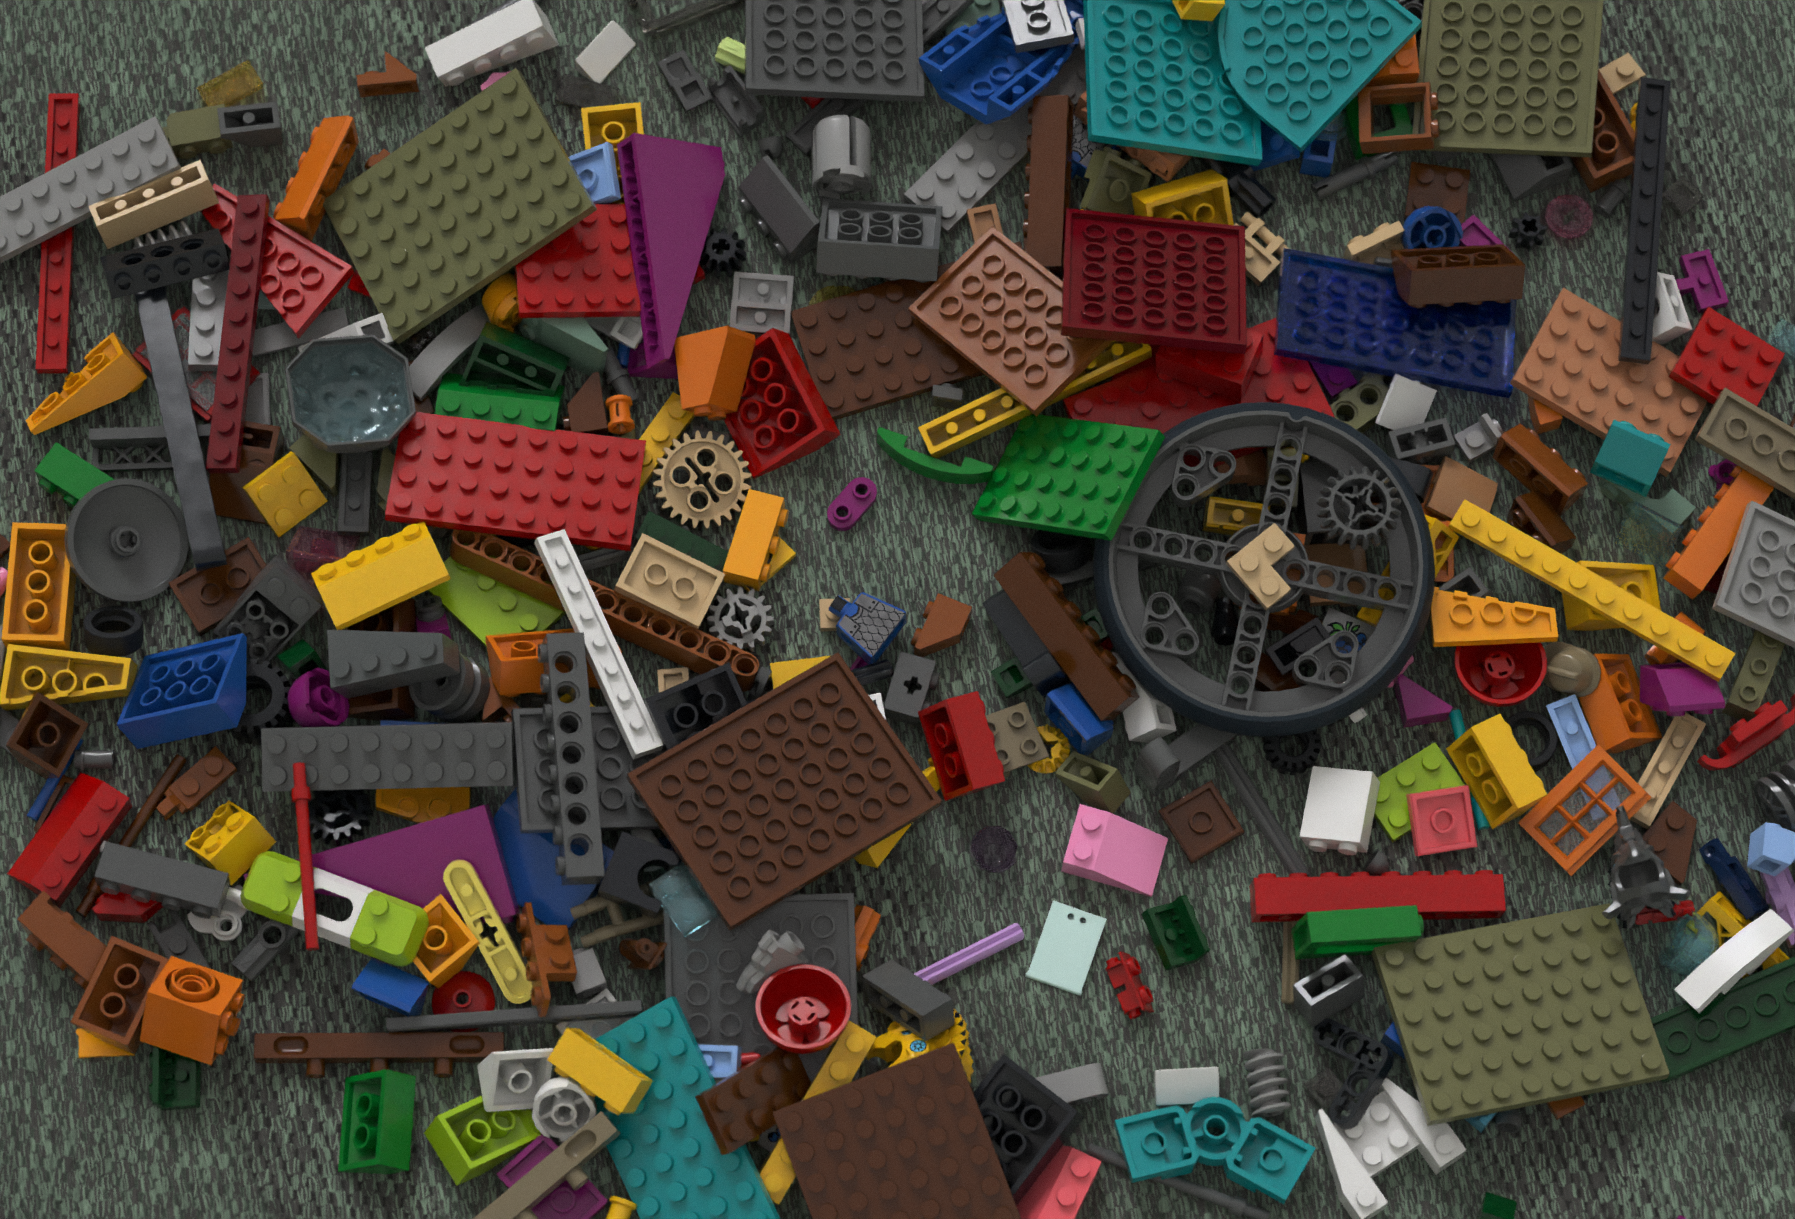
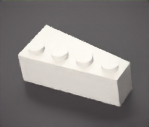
M520 0L425 47L437 78L447 87L449 85H459L468 78L559 46L547 16L534 0Z

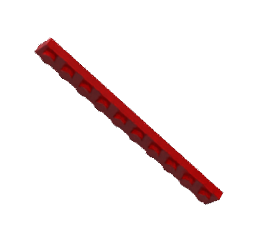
M78 93L49 94L45 173L78 156L80 96ZM74 226L41 243L36 371L38 374L68 373Z

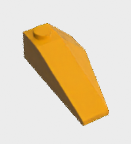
M114 332L83 358L88 364L80 372L75 374L70 372L65 377L66 382L60 394L57 392L51 393L26 419L33 435H37L119 400L128 393L137 391L143 385L144 380L147 378L143 368Z

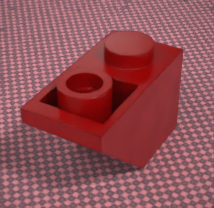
M105 892L96 900L92 910L100 921L145 923L160 911L163 906L161 902L150 900L148 903L139 902L131 898L130 894L119 892L118 895Z

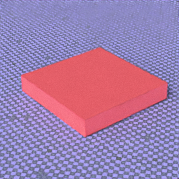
M1469 785L1406 794L1415 856L1478 847Z

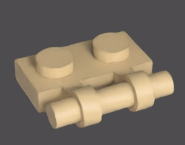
M1246 212L1240 219L1248 227L1245 230L1246 275L1255 284L1260 286L1280 264V261L1273 254L1277 253L1282 258H1287L1292 250L1284 244L1285 240L1280 235L1275 236L1264 226L1265 222L1259 217L1256 219L1249 212ZM1257 235L1268 246L1264 248L1253 238V236Z

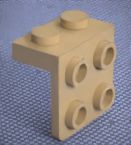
M1400 221L1392 224L1384 223L1378 226L1370 235L1365 237L1359 235L1351 239L1347 243L1343 257L1345 265L1357 283L1389 299L1399 296L1395 276L1373 272V262L1375 257L1391 259V250L1404 249L1401 243V236L1405 230Z

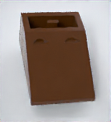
M245 421L239 473L210 474L209 484L217 516L261 524L266 523L242 487L281 459L285 442L281 427Z

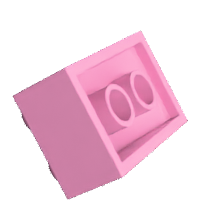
M1080 804L1061 872L1152 897L1168 838L1110 812Z

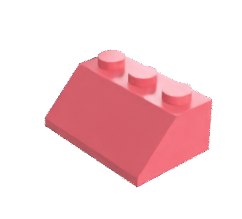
M1063 1145L1017 1204L1021 1219H1076L1102 1161L1073 1147Z

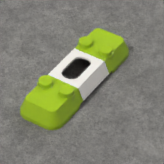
M273 851L260 853L253 861L241 890V903L251 912L305 931L300 861ZM313 867L315 890L324 889L348 898L353 904L350 917L342 922L316 913L319 937L394 966L404 967L413 962L429 924V918L424 909Z

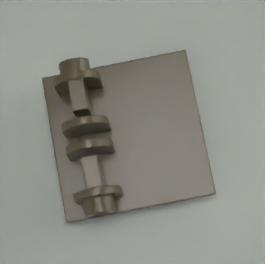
M1025 701L986 715L989 729L994 734V745L998 758L1004 767V778L1011 775L1010 771L1049 757Z

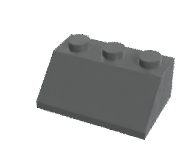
M767 154L739 185L738 203L746 214L751 212L756 218L755 225L763 236L769 235L773 240L772 246L776 254L781 259L786 257L789 263L792 264L817 248L820 221Z

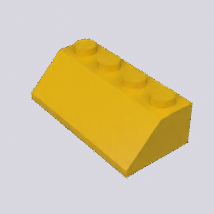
M425 522L408 525L402 531L392 536L380 538L374 544L361 550L352 551L346 557L333 563L324 564L318 570L311 573L337 630H343L451 579Z

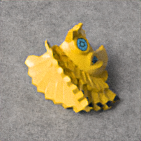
M955 1008L953 1010L955 1025L926 1042L897 1022L890 1023L887 1028L888 1032L875 1039L866 1055L867 1060H870L872 1057H879L885 1062L895 1061L889 1066L891 1067L954 1042L970 1084L971 1076L974 1072L972 1068L974 1061L970 1056V1048L968 1047L969 1032L966 1030L967 1023Z

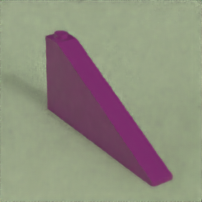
M633 133L618 143L617 149L634 274L640 299V319L647 369L653 370L671 357L725 177V164L721 147Z
M489 803L312 854L313 867L412 903L422 909L442 894L461 919L463 917L444 883L443 875L447 865L452 861L458 859L466 860L476 870L504 924L513 922L512 915L520 912ZM248 873L243 874L245 880L248 876ZM324 889L315 890V893L346 898ZM483 916L480 917L481 921L486 923Z

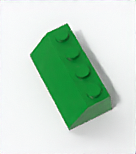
M445 373L438 389L434 414L518 424L534 429L559 430L565 386L558 385L554 396L551 397L517 393L515 390L504 388L492 390L487 389V386L471 384L468 387L458 386L463 376L462 374Z

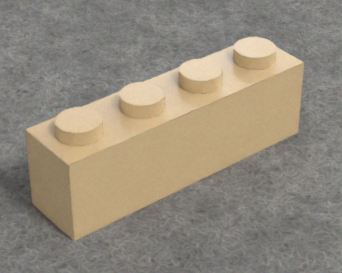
M198 160L123 195L109 197L89 206V209L107 249H110L218 204L219 201L201 160Z

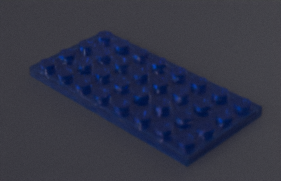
M1284 248L1281 253L1274 355L1391 377L1397 374L1413 381L1417 380L1429 384L1509 398L1513 392V386L1509 383L1513 378L1516 299L1511 300L1509 303L1483 301L1480 305H1471L1466 302L1454 303L1453 306L1426 304V307L1414 308L1409 306L1398 295L1393 268Z

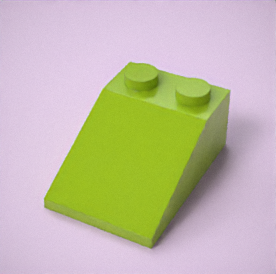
M482 1095L437 1115L424 1132L457 1186L492 1169L527 1147L542 1134L535 1127L531 1109L486 1112Z

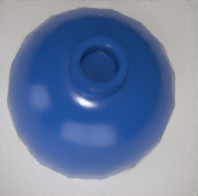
M1423 206L1414 210L1406 218L1403 224L1405 231L1401 236V241L1404 249L1458 247L1460 238H1463V230L1460 221L1452 212L1439 206Z

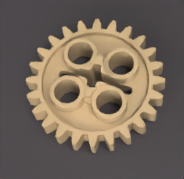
M696 430L692 440L687 433H684V443L681 444L674 438L672 440L674 450L667 447L663 449L667 459L657 458L656 460L663 468L653 470V474L660 477V480L653 482L652 487L661 488L662 490L656 494L655 498H665L666 502L662 505L661 509L671 508L673 510L670 514V519L680 515L681 526L687 520H691L692 529L697 527L698 522H702L705 530H707L710 521L713 520L716 526L720 527V517L723 516L726 520L731 521L730 510L739 513L741 508L737 501L745 502L746 496L742 494V491L751 489L750 485L743 482L751 478L752 474L742 470L749 462H739L738 458L742 455L743 451L740 450L733 453L731 449L735 442L731 441L725 446L722 444L724 440V435L722 434L715 441L712 440V431L708 432L706 438H702L699 430ZM703 451L709 452L713 456L714 462L710 466H702L697 460V455ZM685 458L691 459L699 475H707L709 477L706 482L707 486L718 497L719 502L713 501L703 484L698 486L695 484L698 477L692 468L687 465ZM674 470H685L689 475V481L685 484L676 483L672 477ZM720 476L727 477L731 481V489L720 491L715 485L716 478ZM702 494L707 500V505L702 509L694 508L690 502L691 496Z

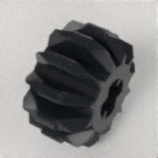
M725 226L722 228L721 233H717L712 227L710 236L706 237L699 260V265H705L704 272L706 275L715 270V277L719 279L721 271H725L726 275L731 277L733 275L732 268L738 271L742 269L741 261L746 260L747 253L744 251L746 248L745 241L738 240L739 234L737 231L728 235ZM720 250H725L723 255H719Z

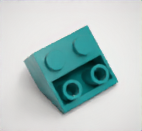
M1613 420L1590 473L1646 497L1671 444L1665 442L1659 435L1646 434L1637 430L1629 422Z

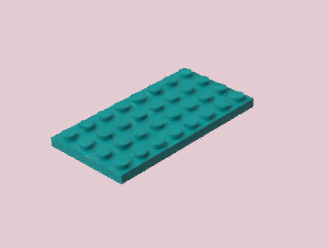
M671 996L595 1039L653 1080L634 1113L614 1114L604 1107V1100L597 1095L594 1097L597 1105L596 1115L601 1111L605 1113L621 1133L607 1145V1148L632 1202L637 1204L636 1211L640 1219H780L746 1145H742L729 1154L721 1155L695 1098L698 1094L715 1085L716 1081L710 1072V1068L676 997Z

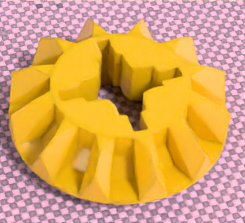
M1048 724L1036 727L1042 741L1047 745L1052 744L1054 746L1050 750L1051 759L1048 757L1027 766L1038 773L1056 772L1069 757L1070 746L1068 738L1065 737L1060 728L1056 729Z

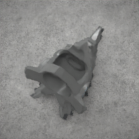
M1624 806L1616 807L1618 832L1615 833L1614 853L1609 858L1611 866L1608 870L1611 876L1608 885L1611 887L1613 904L1602 912L1603 916L1607 919H1612L1618 915L1617 918L1623 920V928L1626 929L1633 926L1637 914L1646 905L1659 909L1669 918L1674 917L1677 914L1673 910L1676 904L1673 900H1687L1690 897V890L1675 887L1669 870L1664 868V862L1655 855L1654 846L1646 844L1641 833L1630 823Z

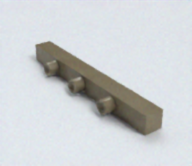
M599 1112L473 1219H538L531 1209L565 1180L574 1191L581 1188L590 1179L581 1167L621 1133L605 1113Z

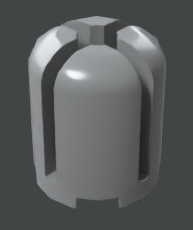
M832 115L820 120L815 125L812 131V188L816 187L819 190V196L828 199H840V194L860 192L861 197L870 191L872 187L871 132L862 119L854 116L849 118L847 115Z

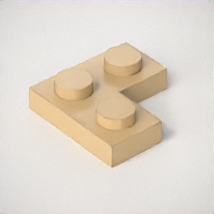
M1273 523L1231 557L1226 564L1267 611L1291 591V588L1272 566L1291 552L1295 546L1276 523Z

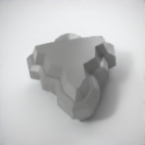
M768 930L762 936L755 953L751 956V962L744 968L736 984L737 989L744 994L754 993L776 971L791 965L806 964L808 959L802 954L805 947L799 938L789 930L781 936L774 931Z

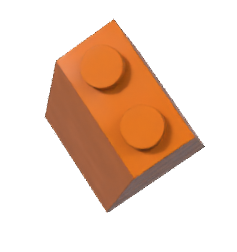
M723 326L676 337L674 348L682 410L693 412L694 416H706L710 421L722 420L726 418V414L737 412L756 341L755 335L730 326Z

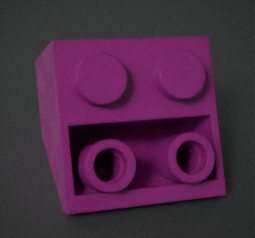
M1684 662L1640 665V702L1650 705L1651 710L1666 711L1668 716H1685V711H1694L1696 714H1712L1713 709L1725 708V700L1717 681Z

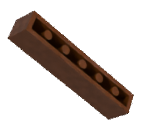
M1069 95L1035 96L1033 98V106L1028 108V121L1030 125L1032 124V134L1027 136V151L1031 153L1030 163H1027L1025 168L1026 180L1029 181V191L1025 192L1024 195L1025 209H1028V220L1023 222L1024 238H1027V249H1023V251L1047 270L1049 269L1055 276H1063L1064 220L1066 208H1070L1074 104Z
M1019 552L993 576L1100 720H1114L1140 697L1134 690L1136 689L1135 683L1128 675L1122 674L1116 666L1118 661L1109 650H1105L1099 643L1100 637L1091 626L1084 623L1080 617L1082 615L1080 609L1063 595L1064 589L1062 585L1044 569L1046 565L1042 558L1036 553Z

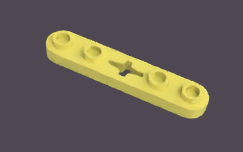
M458 859L452 861L444 871V883L467 927L479 940L478 947L507 1000L514 1004L527 1002L531 999L532 982L527 981L526 965L476 870L466 860ZM483 916L485 918L484 920L489 927H497L498 930L494 933V937L498 946H495L488 936H481L484 926L480 917Z

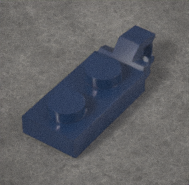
M1718 838L1712 839L1699 849L1705 863L1710 864V867L1713 868L1717 874L1716 877L1719 884L1727 889L1734 900L1735 908L1744 915L1746 920L1756 917L1769 909L1768 904L1736 856L1730 857Z

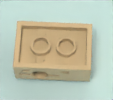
M642 533L615 585L614 591L699 630L725 574Z

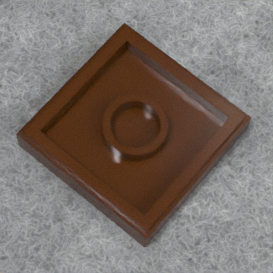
M1212 780L1158 811V814L1191 864L1243 835L1245 832Z

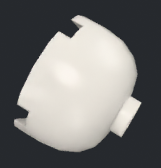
M560 1076L552 1078L541 1085L534 1097L532 1118L535 1127L543 1136L550 1138L551 1135L555 1138H560L561 1142H565L596 1116L597 1105L595 1098L587 1095L579 1082L571 1077L564 1078Z

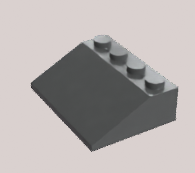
M823 198L818 235L816 273H823L827 276L852 275L862 279L881 277L891 281L911 279L921 283L937 281L942 206Z

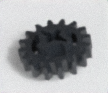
M363 789L312 791L315 798L308 802L310 831L314 839L317 840L322 837L325 845H328L333 839L337 846H341L342 839L346 838L349 843H353L352 835L355 833L359 836L364 835L361 827L370 826L371 823L368 816L373 815V811L369 805L371 804L367 794H364ZM352 800L358 805V810L351 804ZM318 815L324 820V825L318 821Z

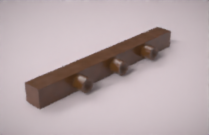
M504 1032L255 1033L254 1060L256 1063H306V1077L315 1079L325 1077V1063H370V1072L384 1069L389 1070V1063H434V1077L449 1078L453 1076V1062H482L492 1052L505 1051Z

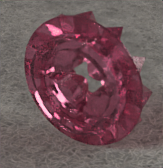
M1565 194L1554 198L1548 204L1545 219L1548 229H1551L1556 234V237H1565L1569 241L1572 238H1581L1589 231L1593 222V213L1589 204L1584 199L1576 195ZM1574 209L1573 220L1576 222L1570 221L1568 224L1563 225L1564 216L1561 214L1567 215Z

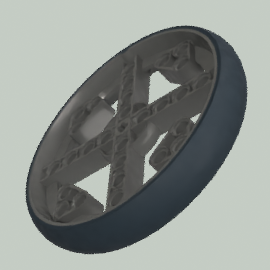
M1255 402L1224 406L1200 413L1163 433L1165 438L1112 541L1096 539L1093 572L1098 609L1105 630L1128 670L1151 694L1177 713L1199 724L1238 735L1269 737L1308 732L1343 719L1372 701L1397 677L1414 653L1424 632L1434 594L1435 564L1429 526L1412 486L1399 467L1380 447L1350 425L1330 415L1291 404ZM1284 445H1290L1295 448L1297 453L1294 456L1287 457L1281 453L1280 448ZM1253 447L1274 448L1258 524L1249 525L1238 530L1226 543L1146 526L1155 505L1171 485L1172 501L1180 507L1192 506L1232 480L1236 469V459L1229 451ZM1302 454L1311 456L1329 465L1336 471L1342 469L1347 476H1349L1351 466H1355L1357 474H1361L1363 466L1368 467L1367 475L1372 476L1374 471L1378 470L1380 471L1379 481L1386 477L1390 479L1386 487L1387 489L1391 487L1397 488V493L1391 498L1401 499L1400 506L1395 507V509L1401 511L1400 518L1393 519L1398 525L1395 530L1388 529L1391 535L1386 540L1389 553L1390 577L1310 561L1301 541L1292 532L1287 530ZM1188 455H1193L1199 459L1200 463L1195 467H1189L1184 463L1183 459ZM1217 462H1225L1229 465L1230 470L1226 473H1219L1214 469L1213 465ZM1284 474L1290 479V484L1280 486L1275 482L1274 477ZM1180 485H1189L1194 493L1190 496H1182L1178 493L1177 488ZM1351 486L1347 489L1351 494H1358L1364 487ZM1365 497L1362 498L1360 503L1356 504L1352 519L1363 510ZM1382 501L1380 504L1374 505L1379 508L1378 512L1384 514ZM1334 502V510L1345 525L1348 519L1347 514L1343 509L1339 508L1340 504ZM1279 504L1283 507L1284 513L1273 515L1269 512L1268 506ZM1366 521L1359 522V523H1357V525L1354 527V529H1355V530H1360V528H1359V525H1360V524H1362V523H1369V522H1366ZM1374 521L1372 523L1373 526H1376L1378 524ZM1273 523H1276L1295 546L1291 552L1272 566L1291 588V591L1266 611L1261 604H1255L1250 600L1249 595L1251 592L1228 567L1225 559L1229 556H1234ZM1138 537H1145L1150 541L1151 545L1146 549H1140L1134 544V540ZM1175 543L1180 547L1181 552L1177 555H1169L1164 547L1167 544ZM1198 550H1206L1211 554L1212 558L1209 561L1201 562L1195 557V553ZM1138 560L1218 576L1226 595L1236 605L1241 607L1225 685L1198 673L1183 662L1191 660L1196 655L1199 638L1174 599L1168 593L1156 592L1152 594L1145 608L1139 585ZM1290 569H1297L1302 573L1303 578L1299 581H1292L1287 577L1286 572ZM1321 575H1327L1332 579L1333 585L1328 588L1322 587L1318 584L1317 578ZM1352 581L1358 582L1363 586L1364 591L1360 594L1351 593L1347 584ZM1388 588L1393 592L1394 598L1383 600L1379 596L1378 590ZM1302 594L1383 611L1374 632L1359 651L1357 637L1350 631L1342 630L1299 656L1292 669V678L1301 687L1282 691H1253L1269 613L1279 612L1290 607ZM1162 602L1167 605L1169 611L1166 614L1158 615L1151 607L1154 603ZM1249 621L1255 622L1259 625L1260 631L1256 634H1249L1244 630L1243 625ZM1150 632H1157L1161 635L1162 641L1157 645H1152L1146 641L1145 636ZM1181 638H1186L1192 642L1193 648L1189 651H1182L1176 646V642ZM1339 641H1346L1350 644L1352 651L1342 654L1336 649L1335 644ZM1242 651L1250 652L1253 655L1254 661L1250 664H1243L1238 660L1237 654ZM1303 664H1309L1314 668L1315 674L1311 677H1304L1300 674L1298 667ZM1340 671L1344 674L1346 681L1336 684L1330 679L1329 673ZM1235 681H1242L1247 685L1248 691L1244 694H1237L1232 690L1231 684Z

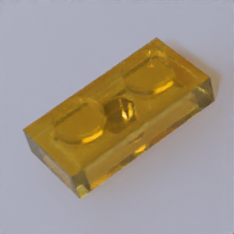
M246 60L196 89L206 107L220 104L229 107L264 88V85L249 60Z

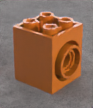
M171 956L147 992L140 1041L212 1065L218 1054H224L229 1037H234L239 1029L241 1019L237 1018V1012L241 1010L245 999V994L241 993L243 980Z

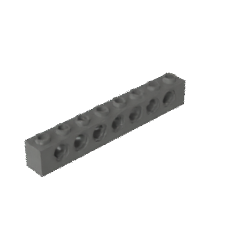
M584 633L546 634L542 644H538V661L544 665V674L540 676L541 693H546L547 704H543V722L548 723L549 734L545 736L546 753H551L552 765H548V782L554 785V795L550 797L551 814H556L557 826H553V843L559 846V857L555 859V871L557 876H561L562 885L600 884L605 873ZM564 663L568 666L569 672H559L555 664ZM557 694H568L572 702L564 703L560 701ZM560 724H571L575 732L565 733L561 729ZM562 754H573L577 759V763H567L563 759ZM565 784H575L579 788L580 793H569L565 788ZM573 813L580 816L582 824H572L568 820V814ZM578 844L582 846L585 855H575L571 851L570 845Z

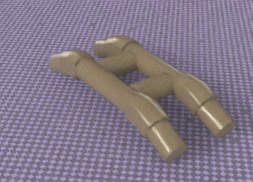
M676 878L658 879L639 885V888L650 897L663 894L664 892L676 891L679 888V883ZM599 896L570 908L574 920L605 910V908H607L612 924L580 937L584 948L603 943L624 934L664 924V909L659 910L656 919L642 914L641 917L625 921L619 904Z

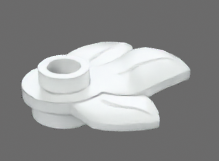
M237 885L234 887V889L240 891L243 888L241 885ZM225 899L220 918L211 916L209 919L194 915L192 912L188 913L187 917L191 926L196 931L212 933L216 939L228 942L240 935L242 931L241 918L247 910L238 907V903ZM224 922L232 923V928L229 931L221 930V925Z

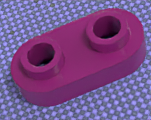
M865 477L855 478L836 497L827 510V520L833 529L838 531L851 529L868 511L877 498V488L874 482ZM865 488L867 493L859 495L856 490ZM845 510L848 514L845 517H840L837 515V512Z

